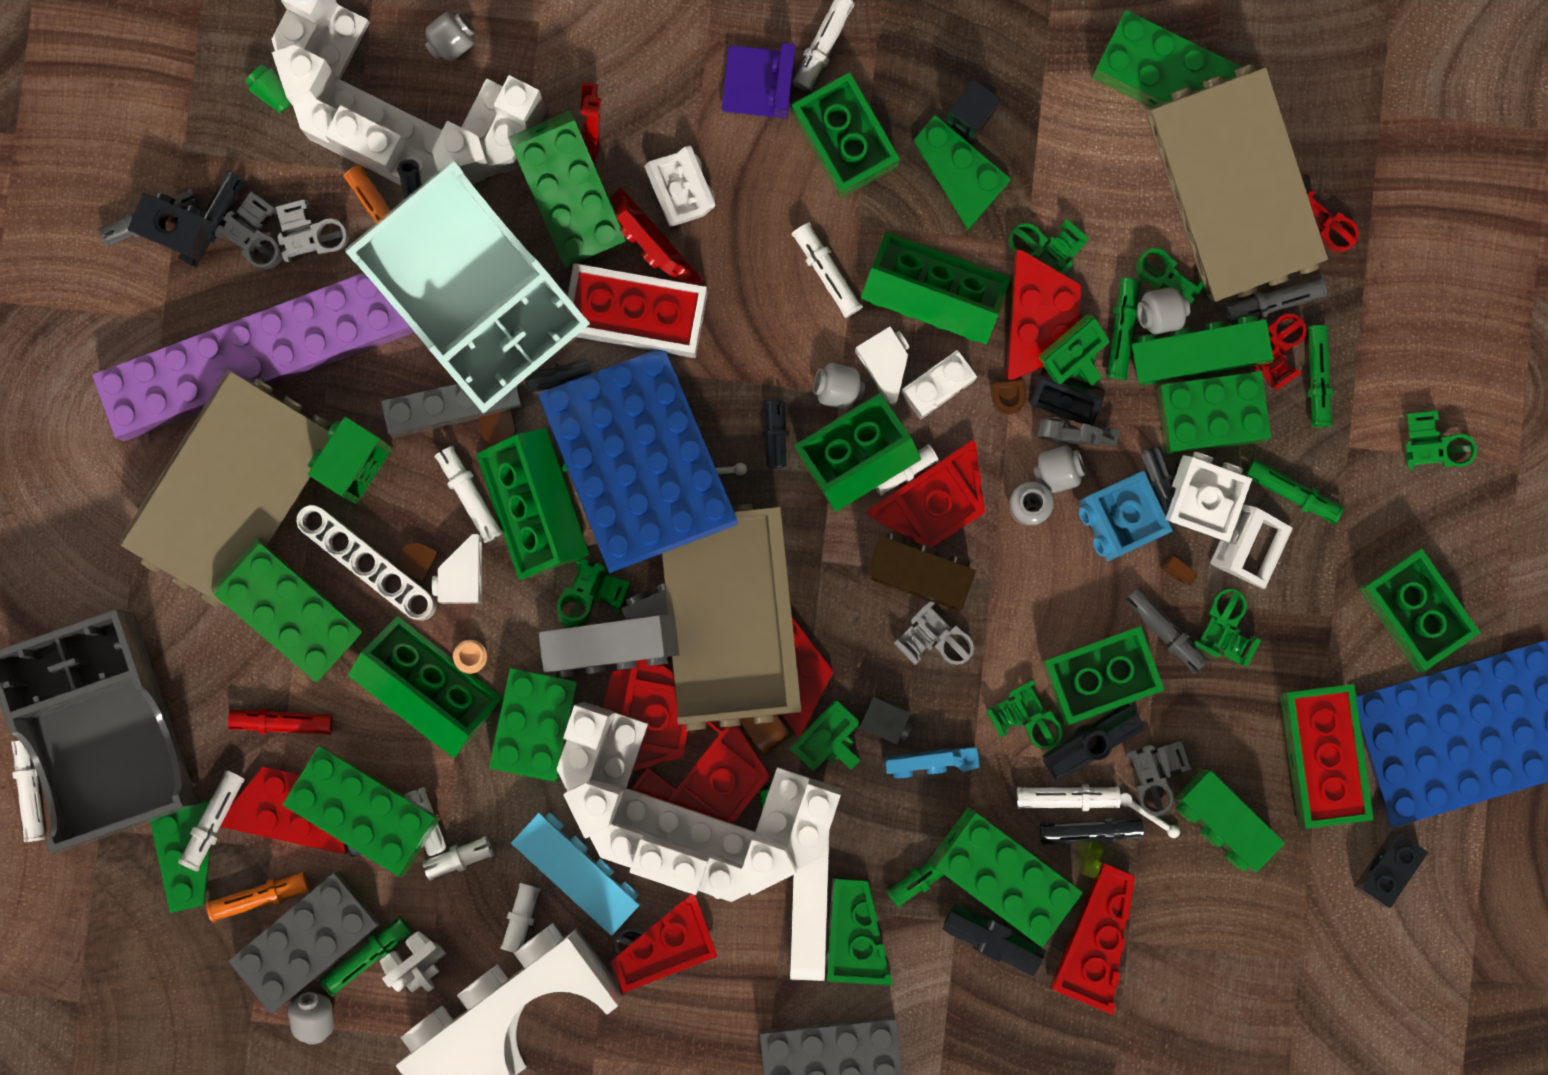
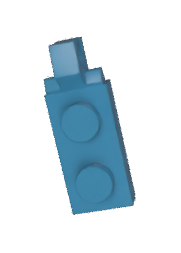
M976 746L939 749L883 758L884 770L887 774H893V778L912 777L913 771L926 769L927 774L947 772L946 766L954 765L963 772L979 768V756Z

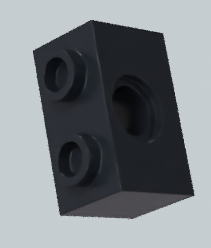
M972 79L950 109L946 124L967 142L973 144L997 110L1000 98L996 96L997 90L985 81L978 83Z
M156 191L155 196L143 192L127 230L198 260L213 225L212 222L204 218L206 212L189 204L186 205L185 209L173 205L175 202L174 198ZM171 216H177L178 224L176 228L172 231H167L166 221Z
M1391 831L1354 887L1380 906L1390 909L1429 852L1402 833Z

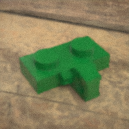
M1087 314L1042 352L1038 358L1054 382L1061 385L1070 376L1075 377L1078 375L1083 382L1086 381L1093 386L1102 378L1093 364V361L1097 358L1095 354L1110 341L1094 316Z
M835 700L789 749L813 772L826 759L834 764L838 758L852 770L860 762V759L848 749L854 743L848 736L860 722Z

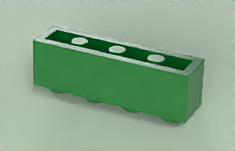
M1258 315L1240 318L1238 319L1239 324L1225 327V322H1215L1204 325L1205 330L1192 333L1191 328H1182L1171 331V337L1158 339V334L1138 337V343H1133L1132 349L1139 386L1273 363L1267 320H1259Z

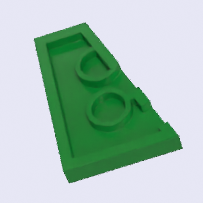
M936 115L913 140V144L932 175L937 179L946 194V198L956 210L968 232L1010 183L1011 178Z
M210 800L198 802L199 805L150 821L170 913L206 905L210 848L198 872L181 865L178 861L181 859L193 836L190 834L192 828H197Z
M832 878L824 980L827 982L893 986L885 958L884 945L880 938L877 925L878 920L869 883L866 880Z

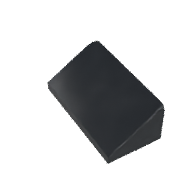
M1043 367L1029 404L1075 422L1093 426L1104 400L1105 390L1094 385L1091 386L1089 383L1073 377H1069L1060 385L1053 381L1045 367Z

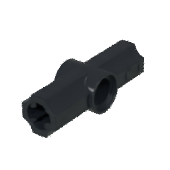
M1125 704L1092 725L1085 724L1080 726L1071 738L1043 754V762L1054 779L1059 782L1091 761L1105 759L1111 753L1112 748L1142 731L1143 723L1132 706ZM1097 735L1098 741L1096 746L1088 749L1089 739Z
M954 903L949 911L942 930L973 945V948L998 962L1002 960L1031 976H1034L1039 969L1046 950L1041 946L1014 934V930L991 918L985 919Z

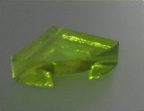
M1090 841L1081 874L1092 878L1098 876L1101 866L1099 860L1104 850L1101 844Z

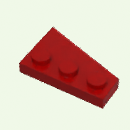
M694 894L687 896L609 961L621 994L718 957L696 896Z

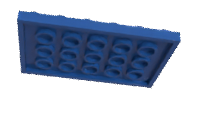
M654 350L538 393L539 400L609 573L738 525L736 515L666 351Z
M1547 641L1530 644L1356 696L1362 738L1391 828L1548 782Z

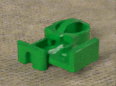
M1066 219L1059 228L1062 232L1056 239L1051 237L1049 239L1050 243L1047 246L1045 244L1048 242V239L1036 226L1027 223L1020 224L1013 229L1009 236L1008 245L1010 251L1015 255V250L1017 249L1013 243L1014 234L1017 235L1033 250L1028 253L1029 255L1065 275L1073 265L1072 259L1089 241V238ZM1067 229L1072 235H1074L1078 239V242L1064 230ZM1022 230H1029L1034 233L1038 245ZM1068 258H1070L1071 260H1070V262L1067 264L1065 261H1066Z
M1160 248L1148 249L1138 257L1135 265L1138 277L1155 289L1162 286L1160 289L1173 287L1182 296H1185L1189 304L1194 301L1195 295L1203 288L1202 281L1195 284L1174 267L1177 262ZM1155 255L1159 257L1163 262L1164 272L1150 265L1145 260V256ZM1145 269H1146L1149 273H1151L1152 275H1154V276H1156V277H1152V276L1148 275L1147 272L1145 271Z
M1438 410L1405 413L1408 421L1409 439L1413 438V445H1411L1410 440L1404 443L1406 466L1409 470L1414 471V465L1441 462L1442 467H1464L1474 461L1477 455V446L1470 436L1455 433L1439 437L1440 442H1438L1440 431L1435 429V420H1439ZM1433 416V419L1416 421V419L1419 418H1428ZM1457 438H1463L1470 443V445L1447 447L1449 442ZM1471 452L1469 458L1464 462L1450 460L1447 455Z
M578 559L576 561L578 573L571 589L565 587L557 603L559 621L568 628L584 626L590 619L594 599L597 603H600L601 600L602 602H609L611 607L615 608V614L620 615L630 591V582L610 575L605 576L604 566L596 563L594 567H591L587 560ZM619 588H621L622 590H621L620 595H619V597H618V600H617V602H616V601H614V600H615V598H616V596H617V593H618V591H619ZM569 602H575L571 616L564 615L562 612L563 606ZM583 604L586 607V612L578 617Z
M1226 589L1217 593L1212 599L1211 607L1207 612V615L1211 616L1199 642L1193 641L1192 643L1198 650L1205 651L1214 658L1224 656L1243 667H1248L1261 640L1252 636L1247 639L1239 635L1240 630L1230 628H1236L1240 619L1246 613L1247 602L1243 594L1234 589ZM1225 593L1232 594L1226 609L1220 615L1217 610L1218 599L1225 595ZM1239 599V613L1232 619H1228ZM1251 642V645H1250V647H1249V649H1248V651H1247L1245 657L1243 658L1242 655H1243V653H1244V651H1245V649H1246L1248 643ZM1220 650V651H1222V652H1224V653H1223V655H1222V654L1218 653L1217 651Z
M1029 681L1010 691L1008 698L1013 697L1014 700L1009 702L1007 699L985 711L1000 738L1008 734L1007 729L1014 725H1017L1019 728L1022 726L1021 723L1025 721L1027 723L1023 726L1028 734L1029 741L1039 749L1054 748L1062 738L1061 724L1055 719L1051 710L1045 712L1031 687L1036 684L1034 681ZM1043 719L1053 723L1056 727L1057 738L1055 741ZM1036 723L1047 740V746H1042L1033 737V727Z

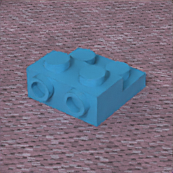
M1144 471L1079 501L1081 506L1078 511L1079 517L1083 524L1086 526L1090 525L1096 537L1093 539L1094 549L1098 555L1105 556L1107 562L1173 532L1169 522L1165 520L1166 516Z

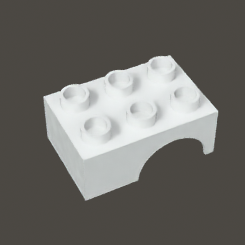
M552 923L514 952V955L524 968L508 979L498 964L457 995L467 1009L465 1012L453 1020L442 1005L400 1038L410 1050V1053L396 1067L402 1075H517L527 1067L518 1048L517 1025L520 1014L528 1002L547 993L570 992L591 1000L607 1015L619 1006L625 993H620L615 978L578 928L563 937Z

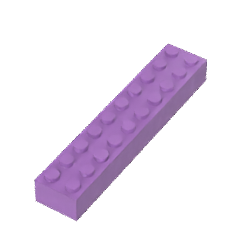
M362 273L95 373L92 377L114 437L125 442L199 414L228 368L253 383L258 378L268 385L274 386L415 332L367 275Z

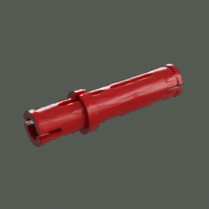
M262 707L260 710L230 708L228 713V730L258 731L259 734L286 732L331 735L332 714L276 712Z

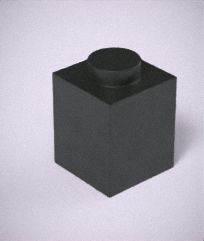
M872 697L859 728L897 744L899 738L904 741L906 740L913 722L908 720L911 713L876 697Z

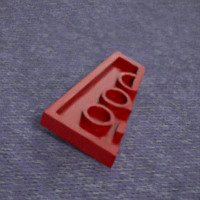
M1101 862L1051 982L1050 989L1114 1015V996L1116 986L1119 983L1120 972L1118 970L1121 952L1124 951L1125 925L1129 919L1135 876Z

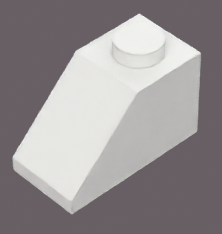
M888 327L857 346L855 353L891 408L897 403L908 357L905 350L909 349V345L900 331L894 333L892 328Z
M472 534L438 568V576L432 577V595L438 596L439 603H482V536L479 534Z

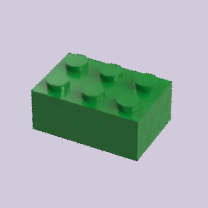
M850 72L791 105L793 118L840 199L899 166V156Z
M1262 371L1164 384L1156 389L1165 455L1261 443L1271 439Z
M881 393L794 445L805 468L834 512L839 511L922 460L911 436Z
M344 417L341 422L337 420L331 426L326 436L330 440L323 451L318 449L308 463V467L311 469L307 475L343 498L358 504L393 448L355 422Z
M1423 549L1412 551L1358 588L1416 672L1428 670L1481 633Z
M1141 626L1041 662L1064 725L1079 722L1164 691Z
M510 668L489 769L559 782L560 775L557 767L566 743V739H563L575 705L579 682Z
M1200 769L1173 797L1179 804L1175 810L1189 823L1193 822L1195 824L1197 822L1203 828L1199 833L1212 846L1216 845L1218 848L1222 846L1227 851L1224 855L1225 859L1237 870H1242L1243 872L1248 870L1257 873L1285 844L1211 770Z

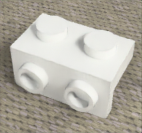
M690 145L683 147L676 154L649 161L644 166L669 227L703 217L715 207L713 190L707 185L701 171L700 159L694 154Z

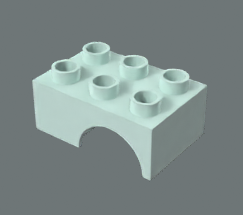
M455 161L447 163L345 249L350 258L386 297L482 413H485L590 324L542 265L528 252L486 203Z

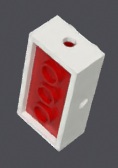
M573 264L568 298L590 323L575 337L651 351L663 350L668 354L696 358L708 295L707 287Z

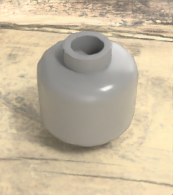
M447 11L426 27L425 34L428 42L425 43V47L435 59L442 57L452 62L473 46L475 29L462 13L457 12L454 14Z
M1173 287L1147 292L1144 294L1142 301L1137 305V315L1141 326L1144 329L1147 328L1153 334L1181 329L1185 324L1186 316L1190 314L1188 299Z
M828 363L823 369L819 368L813 382V394L817 395L818 401L821 404L842 410H848L854 405L855 401H861L865 390V383L860 381V374L857 369L837 363Z
M1068 445L1042 452L1038 457L1039 466L1033 467L1036 481L1044 484L1053 494L1079 486L1082 476L1086 475L1080 452L1078 450L1073 451Z
M1036 481L1025 482L1019 485L1011 493L1008 501L1012 518L1025 526H1036L1043 523L1051 515L1054 507L1053 496L1050 490L1044 484ZM1025 500H1026V502H1027V506H1026V507H1024V505H1023V503H1024ZM1030 507L1035 508L1033 511H1027Z
M306 992L295 998L288 1007L291 1032L297 1040L307 1044H318L333 1032L335 1026L333 1008L329 998L325 995Z

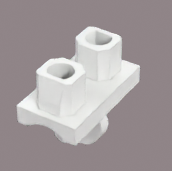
M417 931L405 942L413 953L408 959L403 961L401 956L393 951L380 960L386 974L382 978L389 988L392 986L397 992L405 986L412 993L420 986L428 992L434 989L431 978L439 972L434 964L446 955L440 945Z

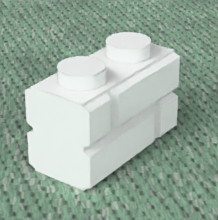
M956 350L903 388L901 394L921 420L958 394L961 389H965L972 384L977 376L960 352Z

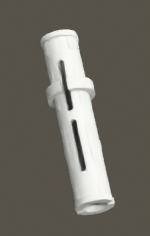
M852 0L833 1L810 48H806L803 53L804 60L792 81L797 88L805 92H811L822 68L827 66L830 51L855 5Z
M810 222L792 232V236L796 239L807 257L806 263L808 266H813L843 313L844 318L853 315L863 308L830 257V249L828 246H823L812 229Z
M450 446L442 450V453H437L434 457L449 480L447 485L450 489L455 490L482 536L483 542L487 543L495 539L496 536L498 537L503 534V531L499 528L471 479L474 477L471 471H466L454 450L455 448Z
M19 740L11 741L15 772H12L13 779H16L18 787L24 842L45 840L38 773L22 743Z
M224 771V775L197 828H192L190 834L193 836L181 859L178 861V863L191 870L199 871V867L210 846L215 845L217 841L215 836L242 783L245 781V779L230 771Z
M1082 784L1081 787L1065 788L1017 787V808H1081L1082 811H1089V808H1120V787H1089V784Z

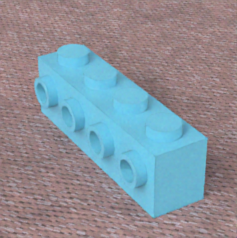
M542 812L538 813L511 844L612 936L641 904L636 899L640 894L626 881L620 885L611 876L615 871L601 858L595 862L586 853L590 848L580 838L574 835L570 839L561 830L565 825L551 812L546 816Z

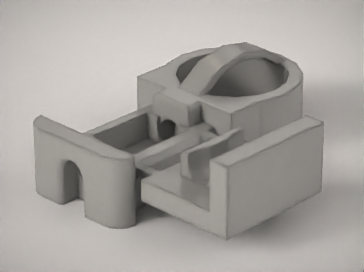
M306 199L276 207L281 229L287 233V237L285 233L278 235L279 245H282L284 250L282 257L285 262H293L292 257L316 250L321 255L341 251L347 246L350 239L347 226L337 219H324L319 223L312 224L311 220H307L304 209H307V205H309ZM328 223L336 224L341 228L340 231L320 236L322 228ZM343 237L339 245L335 247H326L322 243Z
M934 602L927 603L911 619L912 625L915 622L918 625L915 628L911 626L893 643L914 665L921 660L919 655L926 648L929 651L933 648L931 645L934 642L937 643L934 648L940 653L942 658L953 665L963 664L968 661L973 655L974 650L973 641L967 634L962 632L956 625L951 628L931 608L935 604ZM952 635L966 640L969 648L968 654L951 637ZM945 641L963 660L956 661L947 657L944 651Z

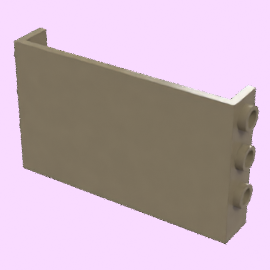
M1254 63L1235 69V76L1224 80L1222 75L1203 81L1204 87L1198 90L1191 91L1190 87H1186L1172 92L1171 100L1144 109L1201 281L1203 282L1207 299L1214 302L1235 294L1238 297L1251 295L1257 292L1256 286L1267 282L1269 286L1283 283L1289 280V274L1300 271V274L1313 272L1320 268L1319 263L1328 260L1266 67L1255 68Z
M230 368L224 373L120 538V545L143 558L140 562L142 565L156 573L160 569L172 575L170 580L174 584L185 590H188L190 586L201 592L199 596L201 599L215 607L219 603L224 606L226 605L213 595L212 587L257 538L266 545L269 543L309 480L310 476L307 474L311 468L308 467V463L313 454L318 449L323 451L330 440L326 436L332 425L317 414L310 418L300 412L303 406L288 396H285L282 401L271 393L274 388L262 380L256 378L253 383Z
M753 504L732 506L738 525L662 553L668 615H675L679 655L672 656L678 709L677 719L678 725L686 724V731L707 729L706 722L720 721V727L741 725V718L754 717V724L775 722L774 715L801 712L780 507L753 510Z

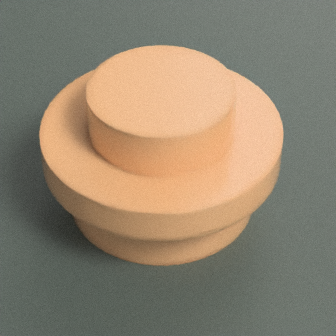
M465 640L455 648L453 660L460 671L473 674L479 672L485 666L487 652L478 641Z

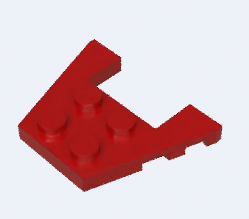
M712 721L706 723L717 731L719 735L676 788L650 767L646 768L630 788L634 791L733 824L770 778V774L739 726L720 727V721Z

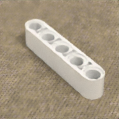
M314 505L306 506L300 510L297 515L298 528L404 614L412 619L422 621L434 615L436 601L431 593L329 512ZM312 513H319L322 517L321 526L317 530H310L307 527L308 517ZM345 533L349 540L348 546L343 551H336L333 547V539L338 534ZM371 554L375 559V566L369 572H362L359 567V560L362 556ZM391 575H398L401 579V587L395 593H389L385 588V581ZM417 596H424L428 602V607L422 614H415L411 608V603Z
M829 831L820 858L797 869L796 874H794L790 980L824 981Z

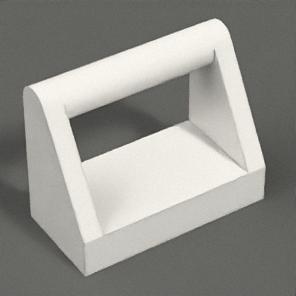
M1243 504L1230 542L1220 540L1210 564L1257 587L1266 589L1293 528L1257 507ZM1264 523L1277 529V532L1258 574L1255 576L1242 567L1261 525Z

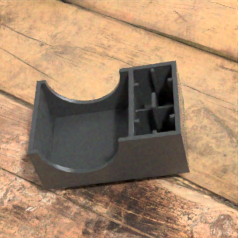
M115 609L0 650V705L10 734L18 738L28 752L41 781L50 816V835L46 840L50 853L71 850L199 805L134 612Z

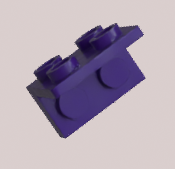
M782 43L781 51L729 46L722 111L726 113L788 119L795 44Z

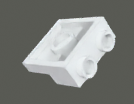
M1195 451L1192 457L1183 455L1172 487L1176 488L1165 520L1230 542L1252 478L1241 475L1243 468L1226 462L1223 463L1222 467L1211 464L1213 457Z

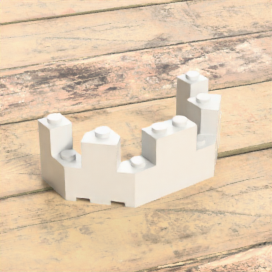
M281 0L287 10L271 39L275 49L272 55L286 98L293 105L300 129L309 140L401 185L397 167L401 161L406 159H412L418 163L422 184L450 161H455L471 184L518 168L519 162L508 137L541 123L547 110L538 89L510 75L503 86L486 78L462 127L447 121L441 130L340 80L370 23L368 19L338 5L336 0Z
M587 702L574 705L563 739H566V743L557 771L567 789V792L563 795L584 838H591L600 858L630 867L629 873L694 895L700 891L730 902L749 893L754 895L796 874L797 869L820 858L841 796V788L777 767L757 829L753 831L627 788L648 723Z

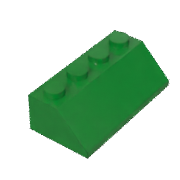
M886 231L871 267L861 299L871 302L875 306L885 307L901 313L905 317L915 318L931 324L938 329L964 336L970 341H977L987 345L1011 277Z
M546 428L516 434L476 454L518 580L556 569L589 555Z
M398 616L360 653L347 675L452 758H455L471 741L503 699L473 674L460 671L450 656Z

